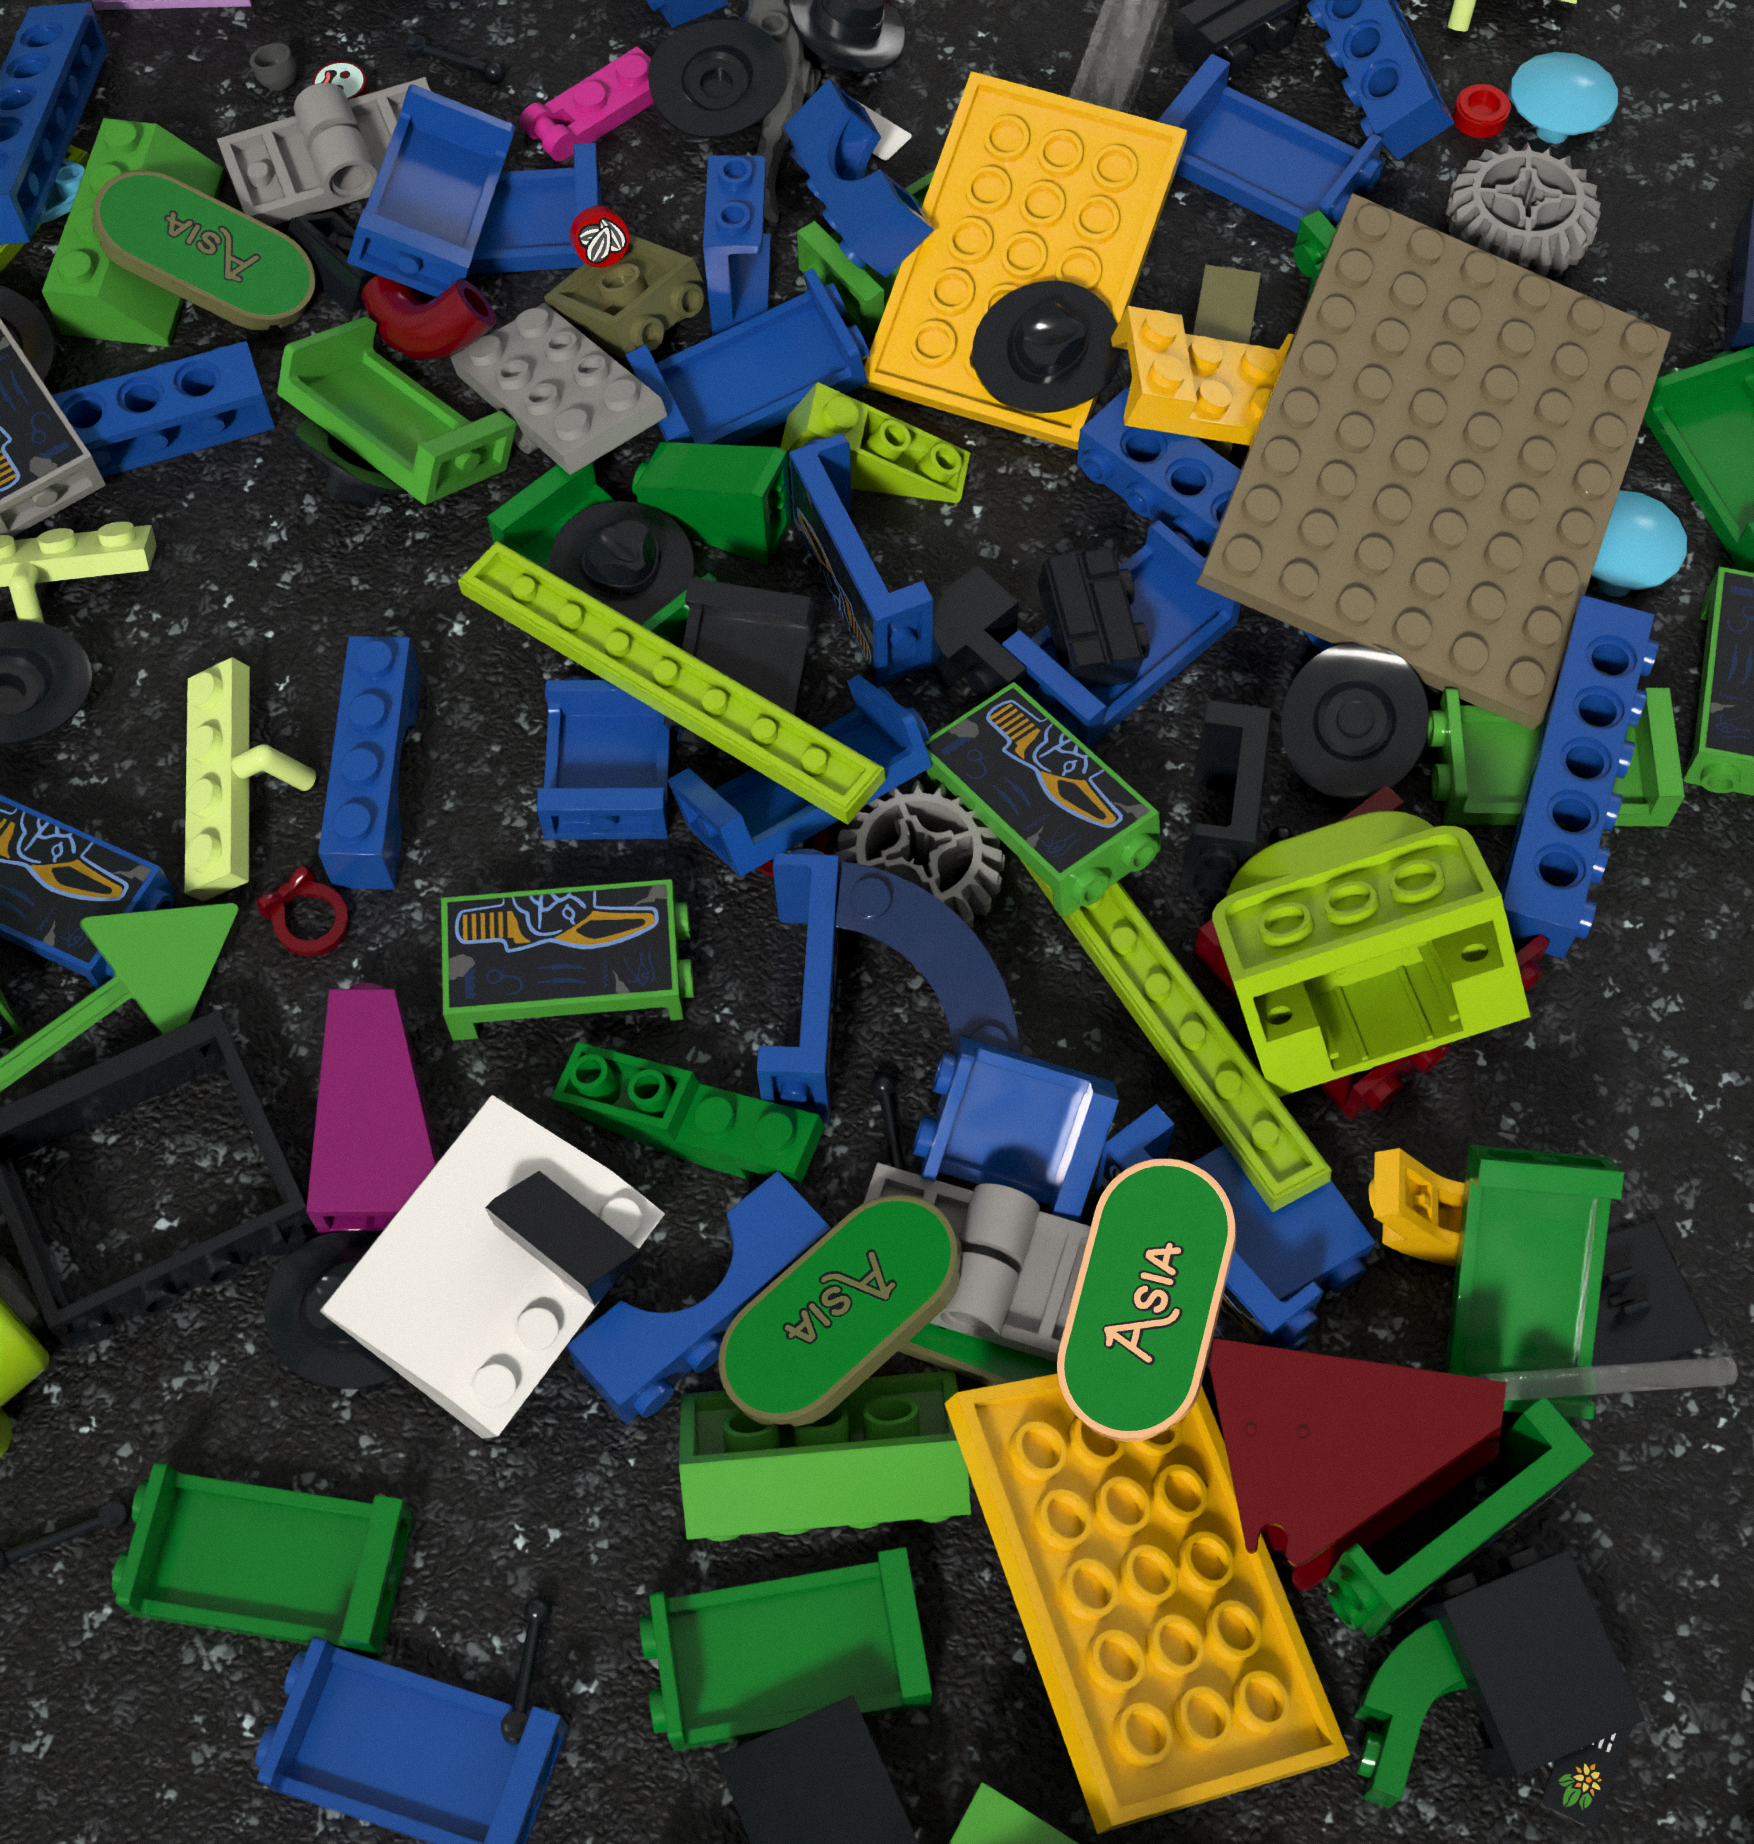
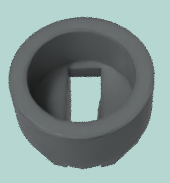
M267 44L257 49L251 55L249 60L250 66L256 79L262 86L278 92L291 87L296 79L297 68L291 50L286 44Z

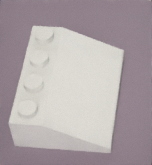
M493 1095L488 1098L319 1310L481 1438L498 1437L596 1307V1305L591 1304L498 1229L490 1219L485 1207L495 1197L537 1171H541L638 1249L665 1215L664 1212L613 1171Z

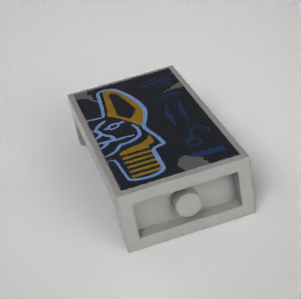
M0 319V535L13 537L106 486L91 454Z

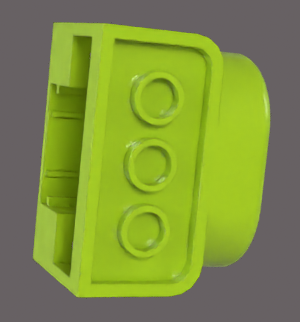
M1375 811L1357 815L1276 842L1256 853L1239 869L1229 886L1226 897L1216 905L1212 913L1214 928L1264 1078L1278 1097L1353 1073L1366 1071L1375 1066L1419 1052L1432 1050L1439 1046L1531 1017L1502 895L1473 837L1467 830L1457 826L1434 827L1424 819L1412 814L1399 811Z

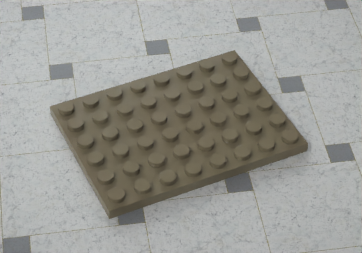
M1352 193L1344 207L1196 584L1335 645L1355 642L1389 654L1373 644L1385 647L1409 664L1420 682L1443 692L1445 688H1458L1459 699L1534 731L1543 722L1559 674L1563 653L1567 649L1573 625L1574 611L1581 595L1585 596L1671 332Z

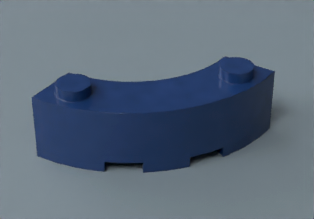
M842 861L835 927L856 931L884 942L901 953L921 972L935 991L943 1007L952 1038L953 1056L960 1036L1021 1054L1019 1028L1014 1005L1005 980L992 955L969 925L940 899L918 885L877 868Z

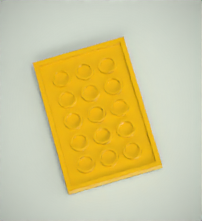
M971 71L922 205V209L934 231L901 263L869 352L870 357L867 358L864 366L868 383L862 387L1078 450L1080 429L1090 420L1098 395L1082 405L1053 413L1023 412L1000 403L981 385L973 366L972 346L976 329L987 311L998 300L1020 287L1043 281H1064L1086 288L1105 303L1118 325L1127 306L1130 305L1187 141V130Z
M1058 1374L956 1392L944 1403L1097 1834L1331 1765L1350 1755L1261 1533L1257 1551L1250 1554L1246 1550L1225 1442L1202 1385L1194 1406L1181 1421L1170 1427L1167 1431L1159 1433L1158 1436L1138 1442L1113 1440L1088 1428L1067 1404L1059 1385Z

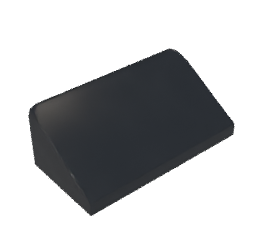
M335 211L291 218L287 236L299 244L309 257L315 273V283L348 313H354L365 307L361 297L363 288L377 274L346 263L356 230Z
M537 1171L495 1197L485 1207L490 1219L498 1229L594 1306L642 1254L636 1246L541 1171Z

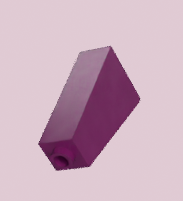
M358 983L352 985L349 989H329L306 1212L320 1235L339 1231H362L380 1235L437 1164L439 1158L406 1017L394 989H386L381 985L373 983Z

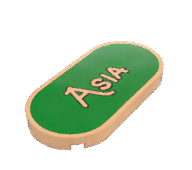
M1152 1159L1127 1168L1115 1177L1102 1193L1091 1224L1059 1347L1057 1374L1062 1394L1071 1410L1088 1428L1113 1440L1138 1442L1167 1431L1190 1412L1201 1388L1235 1250L1236 1222L1230 1201L1219 1183L1207 1172L1188 1162L1175 1159Z

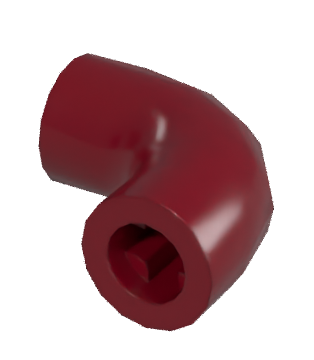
M379 275L369 280L361 294L369 318L377 323L376 330L386 344L393 350L417 360L448 358L476 342L494 327L497 321L495 312L483 294L475 286L463 279L456 280L440 295L429 302H424L419 290Z

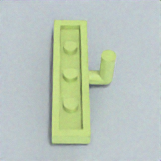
M114 522L102 526L98 531L74 533L73 530L67 528H58L46 531L37 538L14 540L9 535H0V587L9 586L18 621L45 624L35 589L36 583L150 570L157 547L152 525L134 527L130 522Z
M233 657L188 678L184 893L202 902L249 882V777L264 771L301 791L309 790L316 780L314 769L268 745L262 744L249 749L250 667Z

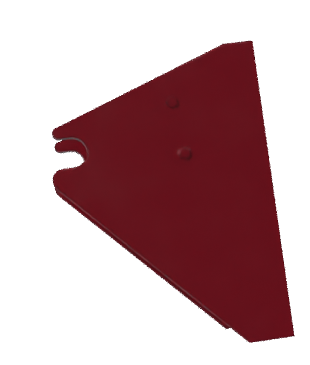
M1213 1339L1209 1367L1246 1550L1250 1554L1257 1551L1261 1533L1270 1556L1276 1552L1286 1554L1288 1562L1293 1566V1585L1301 1592H1306L1325 1580L1344 1551L1353 1544L1358 1543L1364 1551L1368 1550L1498 1459L1507 1382Z

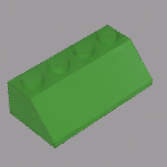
M103 118L42 289V293L61 335L170 347L185 299L125 270L105 254L100 246L101 240L96 234V229L94 232L92 224L95 200L100 189L110 179L122 173L137 170L155 171L169 175L218 200L226 176L223 167L158 124Z
M955 1371L869 1377L826 1416L811 1424L793 1427L790 1423L784 1425L774 1424L775 1427L753 1421L736 1406L725 1390L681 1394L679 1471L687 1540L707 1538L712 1541H729L740 1535L769 1532L798 1535L814 1528L836 1526L867 1529L875 1527L882 1522L918 1519L934 1523L947 1520L952 1516L971 1515L969 1473L944 1404L958 1392Z

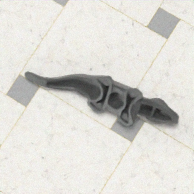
M748 0V10L743 14L740 21L753 24L770 34L782 51L786 67V79L782 95L772 111L763 118V128L757 156H763L766 160L764 220L768 225L777 227L779 224V209L775 192L776 177L791 143L783 126L803 106V103H806L816 93L821 83V72L813 67L810 60L805 58L804 49H807V46L798 36L792 25L788 13L787 0Z

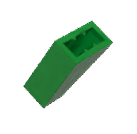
M660 442L650 461H643L639 465L633 479L632 492L634 495H637V502L658 509L678 523L688 538L767 566L792 521L787 451L777 447Z

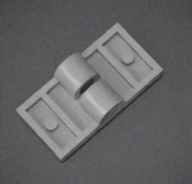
M423 77L349 100L341 87L332 83H317L305 88L297 96L294 102L295 116L218 138L217 142L243 213L271 227L290 221L291 218L314 214L370 197L400 116L408 87L414 84L431 91L426 78Z
M545 302L536 308L523 311L514 321L487 336H482L464 350L450 357L458 377L497 411L501 410L517 422L513 441L524 453L530 454L540 448L569 475L667 417L662 398Z
M877 1162L864 1203L888 1195H908L921 1198L936 1206L946 1216L961 1242L962 1257L960 1255L961 1264L959 1267L961 1277L957 1291L949 1304L930 1324L1057 1362L1059 1347L1091 1226L1041 1212L1039 1204L1032 1197L1011 1187L984 1183L977 1185L974 1191L938 1180L934 1182L923 1179L921 1175Z

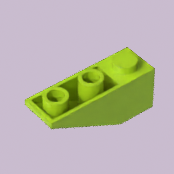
M819 382L812 387L787 416L780 449L787 451L788 468H790V451L801 448L809 441L826 439L843 433L850 444L851 489L958 503L962 498L970 452Z

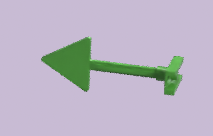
M234 903L82 918L80 920V927L113 970V977L0 1057V1092L131 998L138 1003L161 1035L189 1023L238 913V906Z

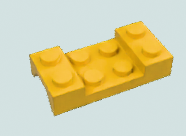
M1127 306L1111 337L1112 347L1128 350L1132 372L1131 385L1123 415L1124 425L1250 446L1294 334L1287 335L1280 349L1267 348L1259 345L1185 334L1182 315Z

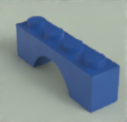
M828 79L783 126L794 145L790 154L797 164L809 174L810 177L806 180L808 188L825 204L826 208L822 211V215L830 226L842 236L843 240L839 243L842 252L857 267L862 269L868 264L886 278L934 229L917 199L881 169L864 177L868 161L881 136L865 108L832 80Z
M349 636L318 852L333 888L395 890L402 840L399 814L400 757L407 729L416 728L422 674L410 637Z
M779 1171L774 1173L726 1213L730 1237L733 1243V1255L726 1276L711 1295L692 1307L669 1313L649 1312L619 1301L567 1344L574 1366L625 1425L639 1414L643 1418H647L660 1410L674 1394L672 1386L692 1369L696 1373H700L713 1365L719 1359L723 1337L736 1315L831 1230V1227Z

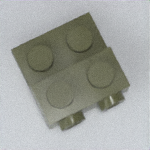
M629 234L628 249L617 263L603 268L592 267L584 263L544 296L549 307L568 322L586 329L591 341L603 351L626 361L628 360L625 354L643 345H647L649 351L655 350L661 344L664 333L675 323L695 316L701 310L704 299L708 296L694 258Z

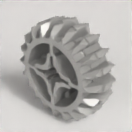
M1528 142L1520 151H1515L1507 143L1498 151V154L1485 149L1478 160L1468 161L1462 173L1458 174L1457 180L1452 184L1446 208L1449 236L1543 277L1547 276L1548 272L1561 277L1569 265L1578 264L1585 251H1587L1588 246L1594 241L1601 205L1600 202L1596 201L1597 185L1587 183V169H1571V156L1559 160L1552 157L1550 147L1543 153L1532 151Z
M918 779L912 786L910 794L902 795L901 791L896 787L887 792V801L884 802L877 798L865 805V812L859 811L848 824V829L840 830L837 837V849L839 852L836 855H839L840 879L842 861L866 865L895 874L918 885L940 899L958 914L970 928L974 926L973 914L986 916L991 909L990 896H997L1000 892L1002 877L999 874L1004 870L1005 861L1002 850L998 849L1000 847V839L977 818L974 811H970L963 804L961 796L952 801L949 800L948 789L944 783L935 790L934 794L924 793L923 785H921ZM898 835V842L894 846L881 851L880 858L870 860L881 844ZM910 849L916 861L924 862V868L928 865V877L922 865H914V858L910 861ZM970 865L966 874L956 885L941 893L940 884L943 880L956 875V869Z

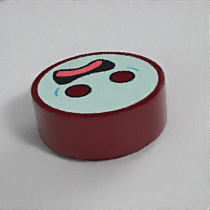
M336 61L326 64L313 77L312 85L317 83L335 84L344 90L348 100L369 94L364 71L352 62Z

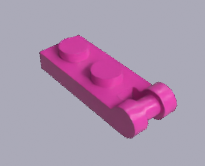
M636 46L543 105L540 102L530 104L520 116V128L532 139L542 140L543 150L553 160L563 161L574 155L573 144L592 143L654 104L648 80L651 58Z

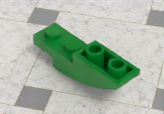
M580 1042L576 1043L551 1097L554 1104L616 1134L692 1163L747 1180L751 1172L771 1177L779 1171L788 1182L801 1185L825 1128L818 1114L699 1083L692 1071Z

